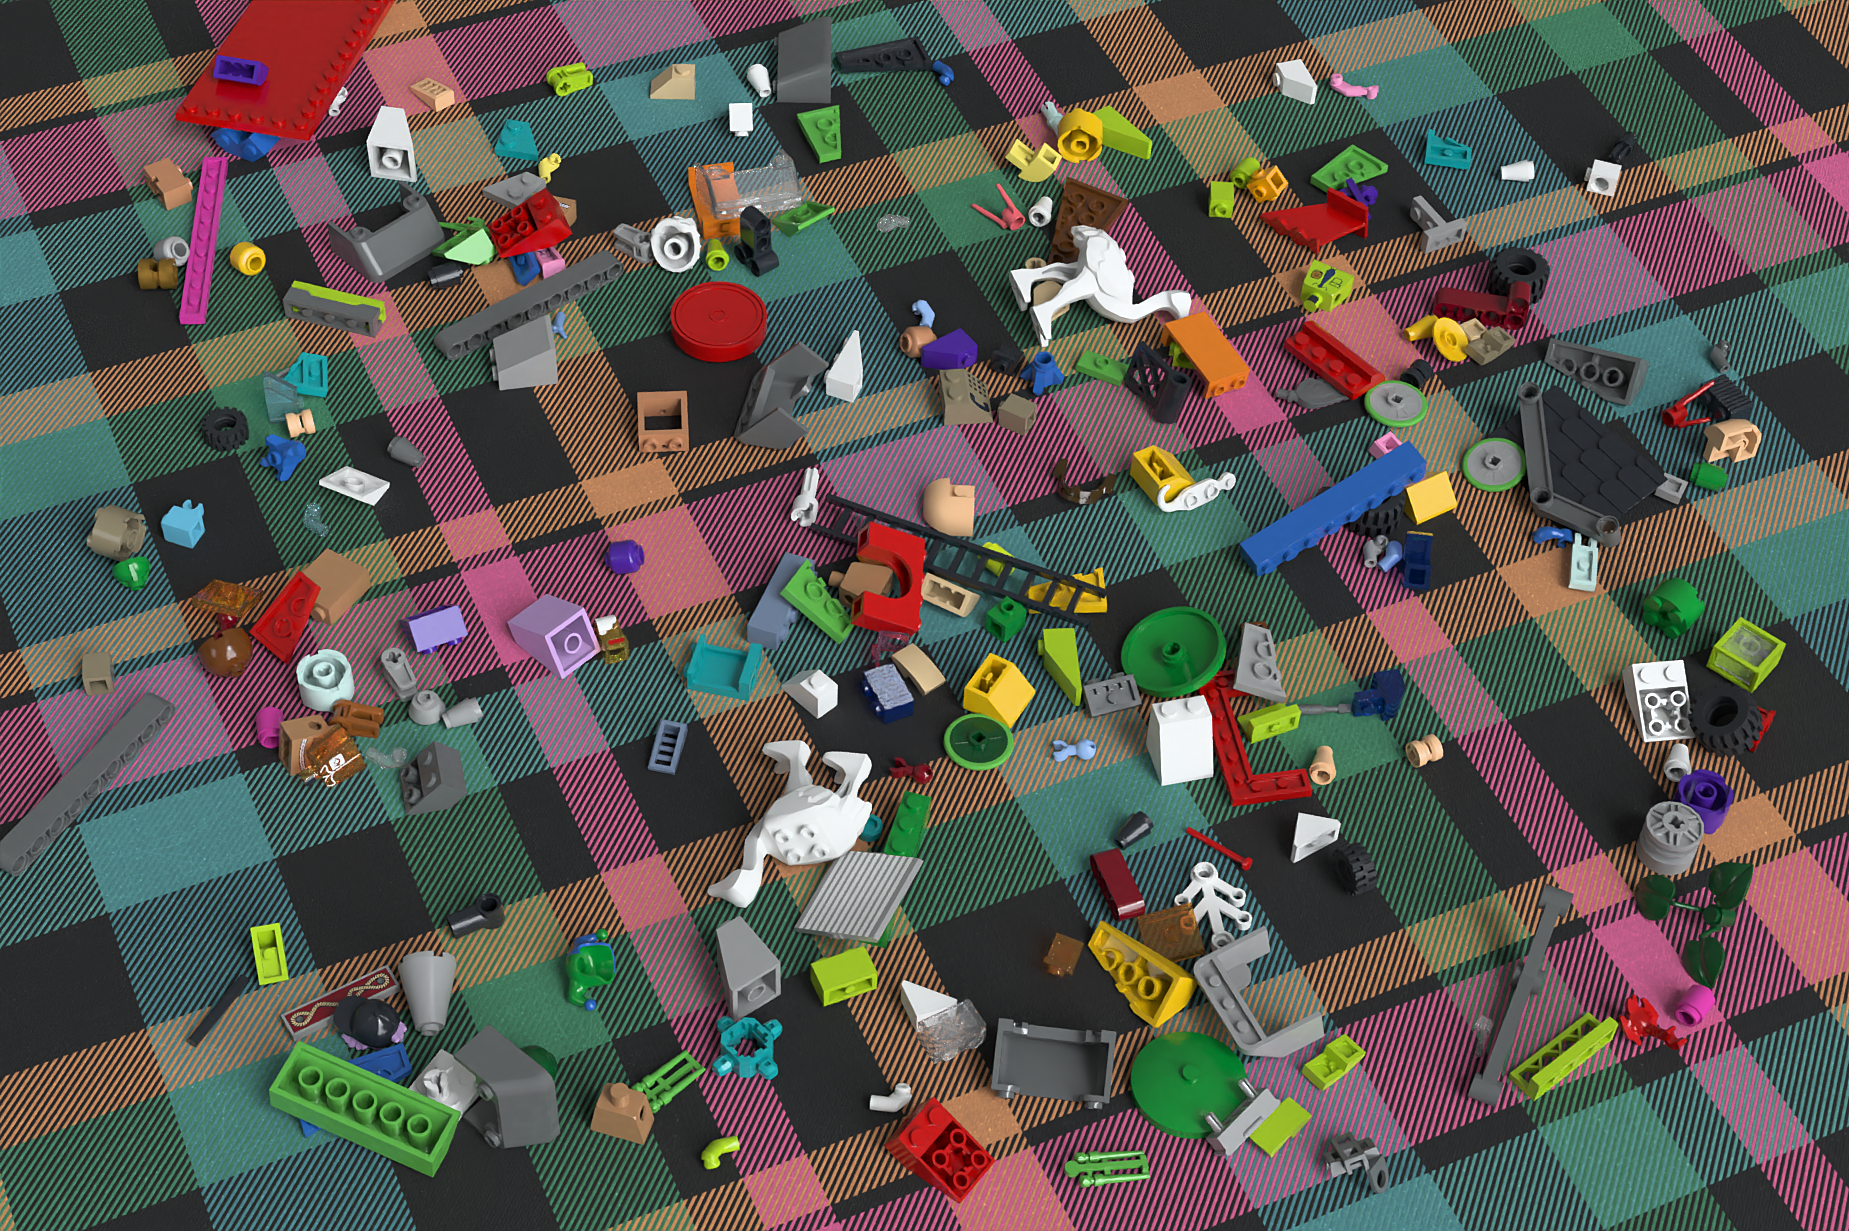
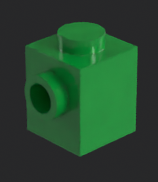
M1006 596L986 613L985 630L1001 642L1006 643L1025 627L1026 609L1020 603Z

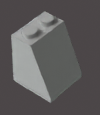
M550 315L542 316L493 339L494 349H489L491 364L496 363V366H492L493 380H498L500 390L558 384L556 350Z
M741 916L725 921L716 929L718 968L729 1016L735 1022L781 994L780 961Z

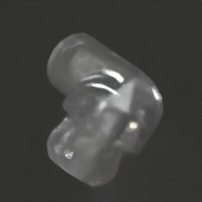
M887 214L879 219L877 227L881 232H889L896 227L909 228L910 217Z
M370 747L365 754L368 760L382 769L401 767L405 764L407 752L400 747L393 749L392 754L387 755L375 747Z

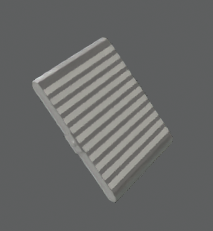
M848 851L844 856L834 859L795 925L794 930L799 933L829 936L835 939H852L878 943L922 866L923 860L913 857L887 855L885 853Z

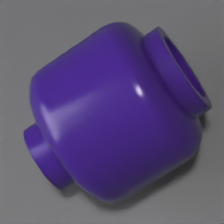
M631 539L612 542L604 556L606 566L611 567L612 571L617 575L637 572L645 560L642 546Z

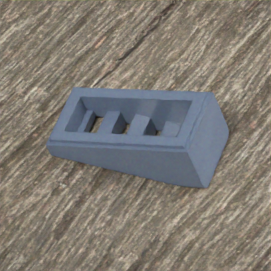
M660 719L648 770L675 775L688 732L687 724ZM665 734L678 736V738L673 739L664 736ZM662 742L674 744L676 746L675 748L663 746ZM659 752L673 753V757L661 755ZM657 759L671 762V765L656 764Z

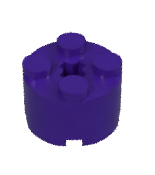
M1699 769L1695 770L1692 774L1682 776L1672 802H1679L1691 807L1699 814L1703 821L1704 833L1713 834L1725 821L1733 801V790L1731 786L1729 788L1724 783L1725 779L1718 773Z

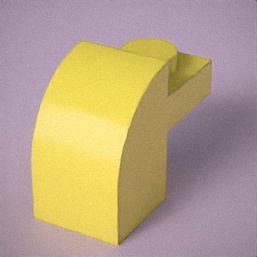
M1016 139L1005 158L1021 169L1018 175L1020 178L1030 182H1040L1047 179L1056 170L1062 156L1046 143L1034 152Z

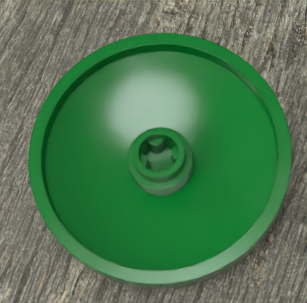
M1192 607L1166 608L1147 616L1130 631L1122 647V666L1126 675H1134L1139 691L1155 697H1178L1201 688L1216 675L1225 658L1226 641L1220 625L1208 613Z
M1173 1032L1152 1040L1139 1052L1131 1071L1130 1091L1137 1110L1152 1126L1175 1137L1201 1139L1207 1138L1214 1131L1204 1118L1208 1112H1213L1222 1123L1247 1098L1238 1085L1242 1078H1247V1074L1238 1056L1221 1041L1197 1032Z

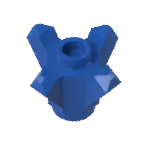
M1049 352L1037 353L1033 361L1023 368L1020 373V377L1025 381L1028 379L1033 381V393L1037 396L1043 393L1044 387L1052 384H1062L1064 379L1063 374L1056 366L1053 355Z
M271 434L265 437V445L269 446V453L267 457L261 459L260 464L263 467H275L278 470L276 477L280 482H284L289 479L297 464L306 457V449L303 443L298 440L289 441Z

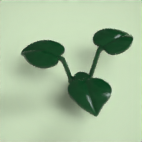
M1722 862L1716 865L1711 871L1708 881L1710 892L1716 895L1714 898L1716 904H1710L1706 908L1671 900L1676 888L1674 883L1663 875L1646 876L1636 885L1635 896L1638 909L1648 920L1659 921L1664 919L1669 913L1670 905L1703 913V919L1712 928L1699 934L1698 940H1689L1685 944L1682 961L1685 970L1691 978L1708 988H1715L1716 980L1723 968L1725 952L1723 945L1718 939L1707 936L1714 932H1720L1721 927L1728 928L1734 924L1736 920L1734 909L1743 902L1749 890L1753 876V864Z

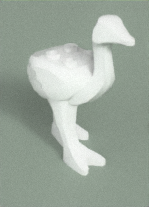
M1085 225L1073 226L1071 228V233L1074 237L1073 244L1080 250L1077 262L1070 264L1057 262L1042 268L1018 269L1009 273V280L1021 311L1027 310V305L1031 302V285L1034 282L1054 280L1064 284L1053 299L1030 307L1033 325L1041 347H1047L1048 341L1051 339V320L1053 314L1069 303L1085 299L1089 306L1098 314L1116 322L1132 324L1160 310L1170 312L1176 320L1189 316L1191 298L1188 291H1163L1139 304L1133 305L1132 293L1135 280L1132 271L1127 270L1125 265L1126 256L1123 249L1119 248L1117 242L1103 230Z
M792 740L766 743L762 751L778 761L775 764L774 772L776 774H783L790 771L785 792L770 806L745 839L742 868L733 871L720 882L710 885L707 891L708 894L713 897L723 898L737 907L746 908L754 900L760 887L763 862L766 854H771L791 866L818 864L844 856L855 845L857 837L863 832L872 811L871 803L864 802L857 797L858 789L868 777L872 767L871 760L867 754L832 751L826 752L823 755V762L838 771L834 782L842 784L837 792L833 793L821 785H812L813 779L805 769L811 751L805 742Z

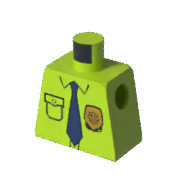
M1314 259L1303 282L1300 297L1304 302L1305 309L1314 312L1319 308L1326 312H1331L1351 294L1354 276Z

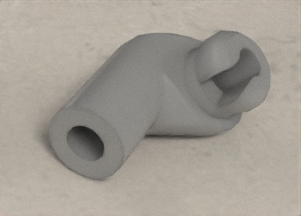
M1378 535L1376 539H1372L1364 545L1363 555L1366 567L1372 568L1377 565V556L1386 550V545L1389 543L1385 536Z

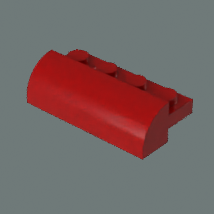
M1315 321L1304 322L1302 330L1284 342L1286 350L1352 401L1362 394L1366 395L1368 390L1385 381L1384 374Z

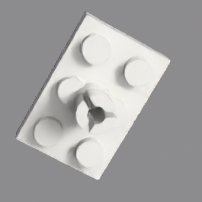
M442 1049L408 1088L460 1111L461 1116L459 1120L479 1096L476 1090L478 1085L475 1075L457 1062L453 1055Z

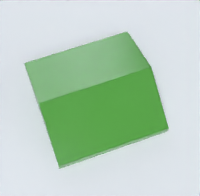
M806 201L772 219V222L784 234L791 237L825 219L835 209L833 206Z

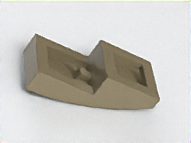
M1498 326L1485 331L1482 339L1468 344L1464 352L1482 366L1508 350L1516 342V339Z

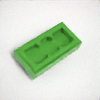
M1086 350L1076 364V371L1120 387L1129 365Z

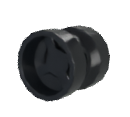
M1416 359L1400 375V381L1420 389L1433 376V368L1427 361Z

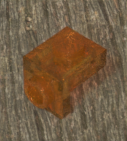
M1056 933L1048 956L1043 959L1044 965L1048 967L1047 971L1059 977H1063L1064 973L1072 976L1084 943Z

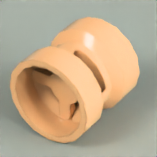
M310 409L302 410L299 414H285L290 438L298 437L300 433L304 432L307 434L315 433Z
M1434 734L1423 737L1421 741L1414 740L1407 743L1406 755L1410 763L1418 768L1426 765L1429 760L1434 762L1443 757V749L1439 739Z

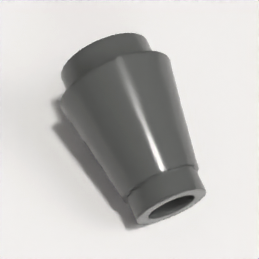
M396 436L390 442L387 452L391 454V458L417 469L422 467L426 460V456L406 437Z

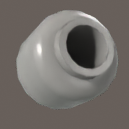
M171 236L159 240L155 244L154 258L156 262H159L160 258H175L176 265L179 267L188 261L190 249L184 239Z

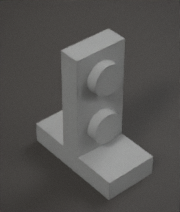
M1421 195L1413 198L1410 216L1424 230L1420 249L1425 254L1463 241L1467 223L1462 218L1446 223Z

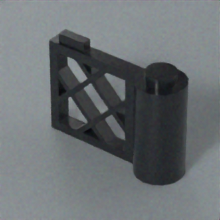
M1142 341L1137 344L1124 377V381L1127 383L1126 387L1135 395L1139 394L1154 409L1153 414L1158 422L1162 424H1173L1176 422L1192 383L1188 375L1174 371ZM1143 353L1146 355L1148 361V365L1145 366L1142 359ZM1157 367L1165 373L1162 380L1159 379ZM1145 369H1150L1153 382H1148ZM1136 370H1138L1141 384L1133 378ZM1150 385H1154L1155 398L1151 395Z

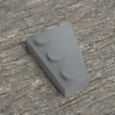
M1245 622L1241 632L1233 689L1283 704L1286 694L1285 690H1282L1280 680L1282 677L1280 670H1277L1276 652L1270 630Z

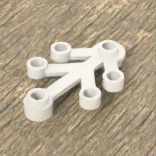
M1200 862L1194 866L1190 874L1192 882L1182 894L1175 897L1174 909L1179 913L1188 912L1191 907L1192 898L1202 889L1204 898L1188 917H1184L1181 920L1179 930L1185 936L1194 935L1198 922L1208 913L1213 932L1211 949L1214 952L1221 948L1218 945L1225 946L1234 941L1233 935L1224 931L1220 912L1235 920L1234 925L1239 930L1250 928L1252 916L1249 912L1236 908L1243 906L1245 903L1246 893L1244 890L1234 888L1219 879L1216 868L1209 862ZM1214 889L1227 895L1229 903L1217 897ZM1233 896H1239L1241 899H1235ZM1178 902H1185L1186 905H1181ZM1239 919H1245L1247 922H1241ZM1184 925H1191L1192 928H1186Z

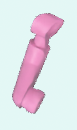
M1341 74L1331 75V88L1344 96L1362 97V95H1366L1368 99H1374L1377 96L1378 85L1367 88L1351 86L1342 81L1343 77Z

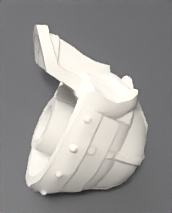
M680 216L665 218L659 221L656 228L651 230L652 252L661 267L666 269V271L679 273L693 268L696 261L700 258L701 245L700 234L692 218L685 219Z

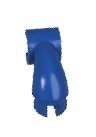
M1544 526L1537 528L1532 533V539L1537 544L1556 538L1558 546L1563 549L1566 547V541L1573 542V534L1570 529L1564 528L1560 530Z

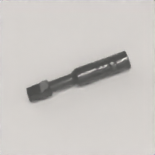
M1322 704L1297 705L1301 710V715H1321L1324 712H1337L1338 714L1351 712L1350 704H1337V706H1323Z

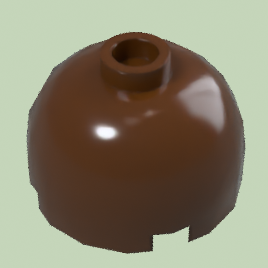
M235 627L222 631L223 637L216 641L214 637L209 638L197 651L201 664L216 677H239L246 671L245 668L253 657V645L248 634H246L243 628Z

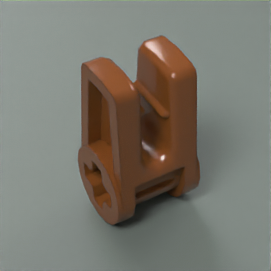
M344 699L337 700L334 703V715L329 719L328 726L337 723L342 724L344 736L378 738L380 733L379 725L384 720V710L382 708L354 703Z

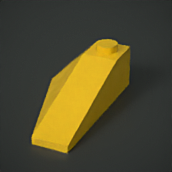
M1100 921L1088 944L1103 968L1109 971L1116 981L1118 990L1124 993L1131 1003L1129 1006L1133 1012L1153 1027L1158 1028L1188 1004L1198 985L1195 977L1186 970L1105 921Z

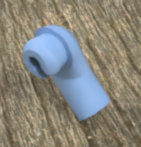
M918 300V302L912 305V311H916V315H922L919 326H927L931 329L935 313L927 301Z

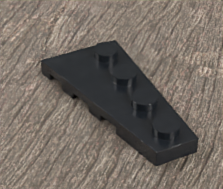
M918 36L835 53V60L842 73L932 70L933 62Z

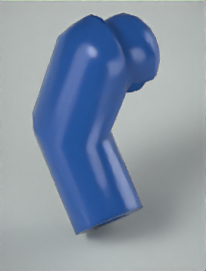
M939 60L936 61L932 69L941 75L939 77L940 83L948 86L954 80V72L949 66Z

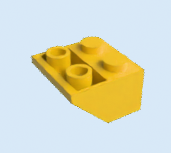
M1152 445L1132 454L1130 475L1156 506H1158V493L1167 484L1170 485V489L1164 495L1165 502L1175 499L1182 490L1196 484L1195 480L1170 452Z
M990 653L964 688L963 708L975 714H984L1011 729L1035 695V690L1014 663Z

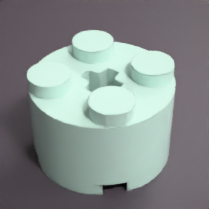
M323 649L311 657L310 654L305 656L299 662L296 673L300 695L305 706L317 711L334 713L333 706L337 700H351L355 690L352 669L347 658L342 653Z

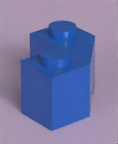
M218 127L211 134L216 143L227 153L251 162L264 156L280 140L278 136Z

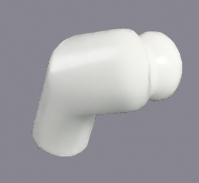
M906 1083L897 1084L895 1092L889 1097L871 1095L870 1110L897 1112L909 1103L912 1097L910 1086Z

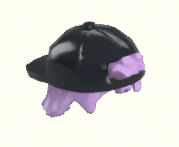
M357 995L346 996L337 1005L333 1016L334 1024L343 1033L341 1037L344 1038L349 1047H356L357 1050H365L369 1047L380 1050L394 1042H402L404 1032L407 1030L405 1024L401 1022L397 1011L380 999H367Z

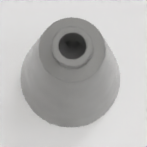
M434 951L415 952L404 956L403 963L398 962V972L414 1027L424 1036L437 1035L445 1027L457 966L455 957L446 952H443V957L434 956Z

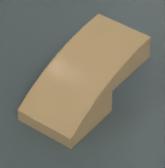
M913 643L891 656L903 676L911 678L922 696L943 685L946 681L934 663Z

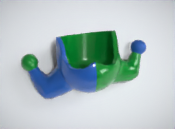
M599 928L596 933L575 938L573 948L568 953L565 961V969L569 977V1002L573 1005L585 1007L587 1011H593L596 1008V1002L594 999L584 997L586 991L591 987L611 984L615 977L616 963L611 946L603 942L595 943L597 940L603 941L608 937V932L604 928Z

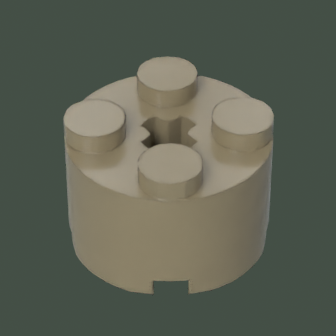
M109 505L106 508L100 507L95 513L94 519L96 523L93 531L87 538V546L91 547L94 553L119 562L129 559L128 557L132 552L138 553L146 534V526L142 525V520H145V517L142 514L116 505Z

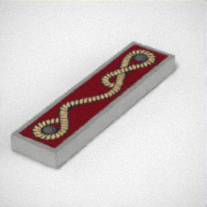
M385 965L282 1014L281 1019L295 1042L333 1024L335 1009L346 996L357 995L367 999L383 1000L400 992V985L388 965Z

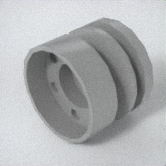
M1671 801L1658 803L1650 809L1646 816L1643 829L1636 843V853L1640 861L1648 869L1658 874L1671 876L1681 874L1690 867L1704 834V823L1699 814L1689 806Z

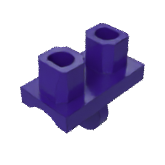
M1352 177L1346 180L1347 187L1339 190L1353 200L1362 202L1367 207L1368 203L1373 205L1378 196V192L1373 186L1363 185L1360 191ZM1368 212V220H1369V219H1371V215H1370L1369 212Z

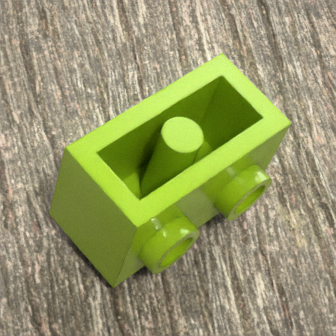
M865 946L856 949L850 948L841 954L829 958L824 957L811 963V982L823 1007L877 989L878 973Z

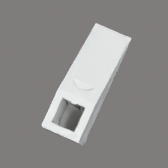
M856 330L853 331L850 338L845 339L842 352L835 356L833 367L831 370L828 369L824 376L826 394L849 402H854L862 388L863 378L859 331Z

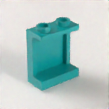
M700 634L698 642L692 644L691 662H686L683 677L687 678V689L749 701L762 664V644L752 643L749 652L707 644L706 635Z

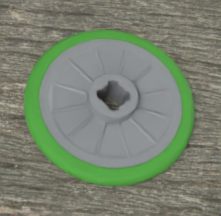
M1396 380L1379 383L1368 390L1364 398L1365 408L1369 415L1376 421L1391 427H1408L1417 424L1424 418L1428 408L1426 398L1419 389L1406 382Z
M1488 438L1475 443L1467 450L1462 461V471L1466 480L1474 487L1488 492H1500L1514 487L1523 479L1527 470L1524 451L1516 443L1503 438Z

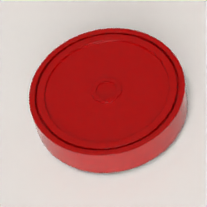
M724 281L702 283L689 288L675 300L671 309V332L678 347L692 357L710 362L734 361L751 354L764 341L767 333V311L762 299L745 286Z

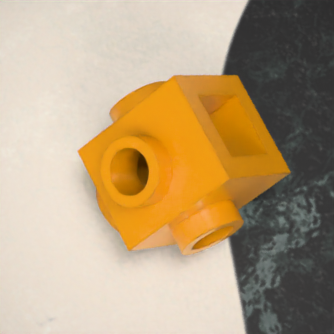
M1275 165L1265 170L1263 168L1256 170L1251 175L1252 179L1246 186L1256 201L1261 203L1266 200L1268 202L1275 200L1287 186L1288 182Z

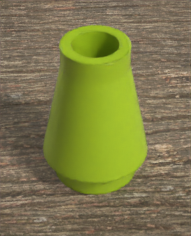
M712 239L708 242L706 264L712 270H723L729 262V256L722 247L721 242L718 239Z

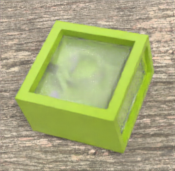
M1740 617L1714 645L1707 667L1752 693L1779 663L1786 643Z

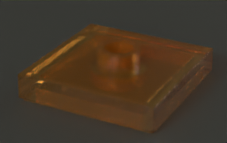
M214 579L192 597V606L241 618L263 599V590Z
M1191 902L1137 917L1144 945L1173 963L1206 954Z

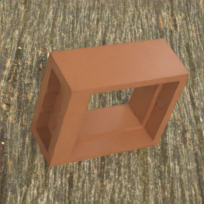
M687 391L637 392L639 452L689 451ZM681 415L682 429L645 430L644 417Z

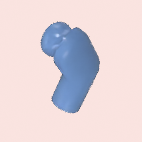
M1390 541L1386 545V556L1377 563L1378 568L1383 573H1386L1402 559V545L1398 541Z

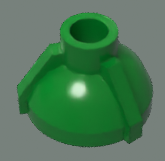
M147 557L129 558L115 565L112 568V573L116 580L126 587H130L131 591H136L146 586L145 582L147 581L151 565Z

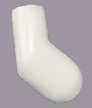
M344 87L341 88L328 109L331 116H337L340 113L339 105L345 101L347 90Z

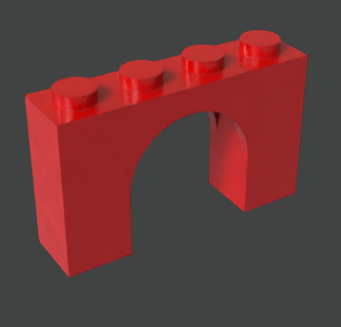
M871 521L858 532L857 555L879 561L891 568L900 583V596L897 599H892L864 590L852 600L850 624L902 640H907L919 631L921 626V619L919 618L920 607L923 602L921 588L925 578L923 572V562L926 558L924 538Z

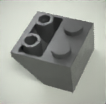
M433 741L399 770L405 810L408 815L450 809L467 794L460 752L439 742Z

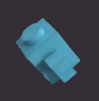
M186 500L183 503V508L174 505L169 513L163 516L161 521L165 540L193 549L205 532L202 519L204 514L203 504L199 503L195 509H192L191 500Z

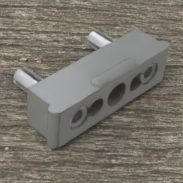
M1242 1078L1238 1085L1247 1098L1222 1123L1213 1112H1208L1204 1116L1205 1120L1214 1130L1206 1139L1215 1150L1214 1154L1216 1156H1230L1280 1105V1100L1275 1099L1268 1088L1254 1089L1247 1078Z

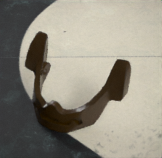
M1065 458L1058 462L1053 472V476L1059 480L1057 493L1062 498L1079 504H1095L1104 493H1112L1116 482V475L1109 473L1103 484L1095 490L1082 491L1079 485L1070 487L1065 482L1067 476L1065 472L1068 460Z

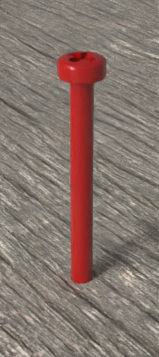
M1187 828L1186 833L1240 863L1243 870L1247 871L1252 865V858L1247 857L1245 859L1193 828Z

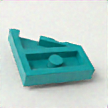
M507 119L495 146V155L538 162V151L529 122Z
M1428 129L1424 163L1469 170L1472 148L1459 144L1449 137L1443 140L1435 136V130Z
M302 352L297 362L289 369L285 378L280 380L278 390L326 398L328 392L327 356Z

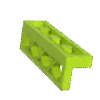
M1588 1012L1513 1070L1508 1078L1535 1101L1613 1040L1618 1023L1611 1017H1608L1601 1023ZM1589 1024L1593 1030L1587 1035L1582 1036L1581 1028ZM1564 1041L1577 1042L1568 1050L1562 1051L1561 1043ZM1542 1058H1556L1546 1067L1542 1066ZM1524 1072L1537 1073L1531 1078L1529 1083L1521 1077Z

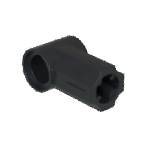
M485 893L477 899L476 904L447 915L446 920L453 937L458 939L482 928L493 930L502 926L505 921L501 898L495 893Z

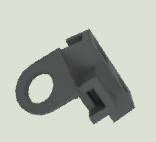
M1348 1132L1330 1139L1332 1151L1324 1153L1326 1169L1330 1168L1331 1177L1346 1172L1348 1175L1353 1174L1352 1170L1362 1167L1368 1175L1372 1190L1375 1193L1385 1192L1389 1182L1388 1169L1384 1155L1379 1154L1377 1147L1370 1137L1356 1141L1352 1133ZM1379 1171H1381L1382 1173V1182L1380 1186H1378L1377 1184V1175Z

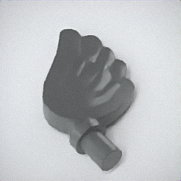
M1308 378L1302 381L1296 390L1291 389V391L1279 388L1276 395L1278 398L1288 400L1287 403L1292 404L1295 401L1301 407L1307 409L1321 408L1349 399L1323 378L1317 380Z

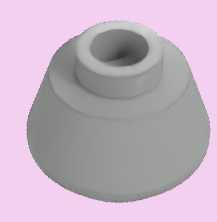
M424 690L415 694L409 705L408 712L414 722L421 725H431L442 719L441 714L445 713L446 709L444 702L435 692Z

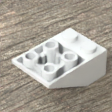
M1683 660L1632 664L1622 670L1626 698L1643 743L1695 738V734L1689 725L1690 721L1688 720V714L1691 711L1689 710L1690 700Z

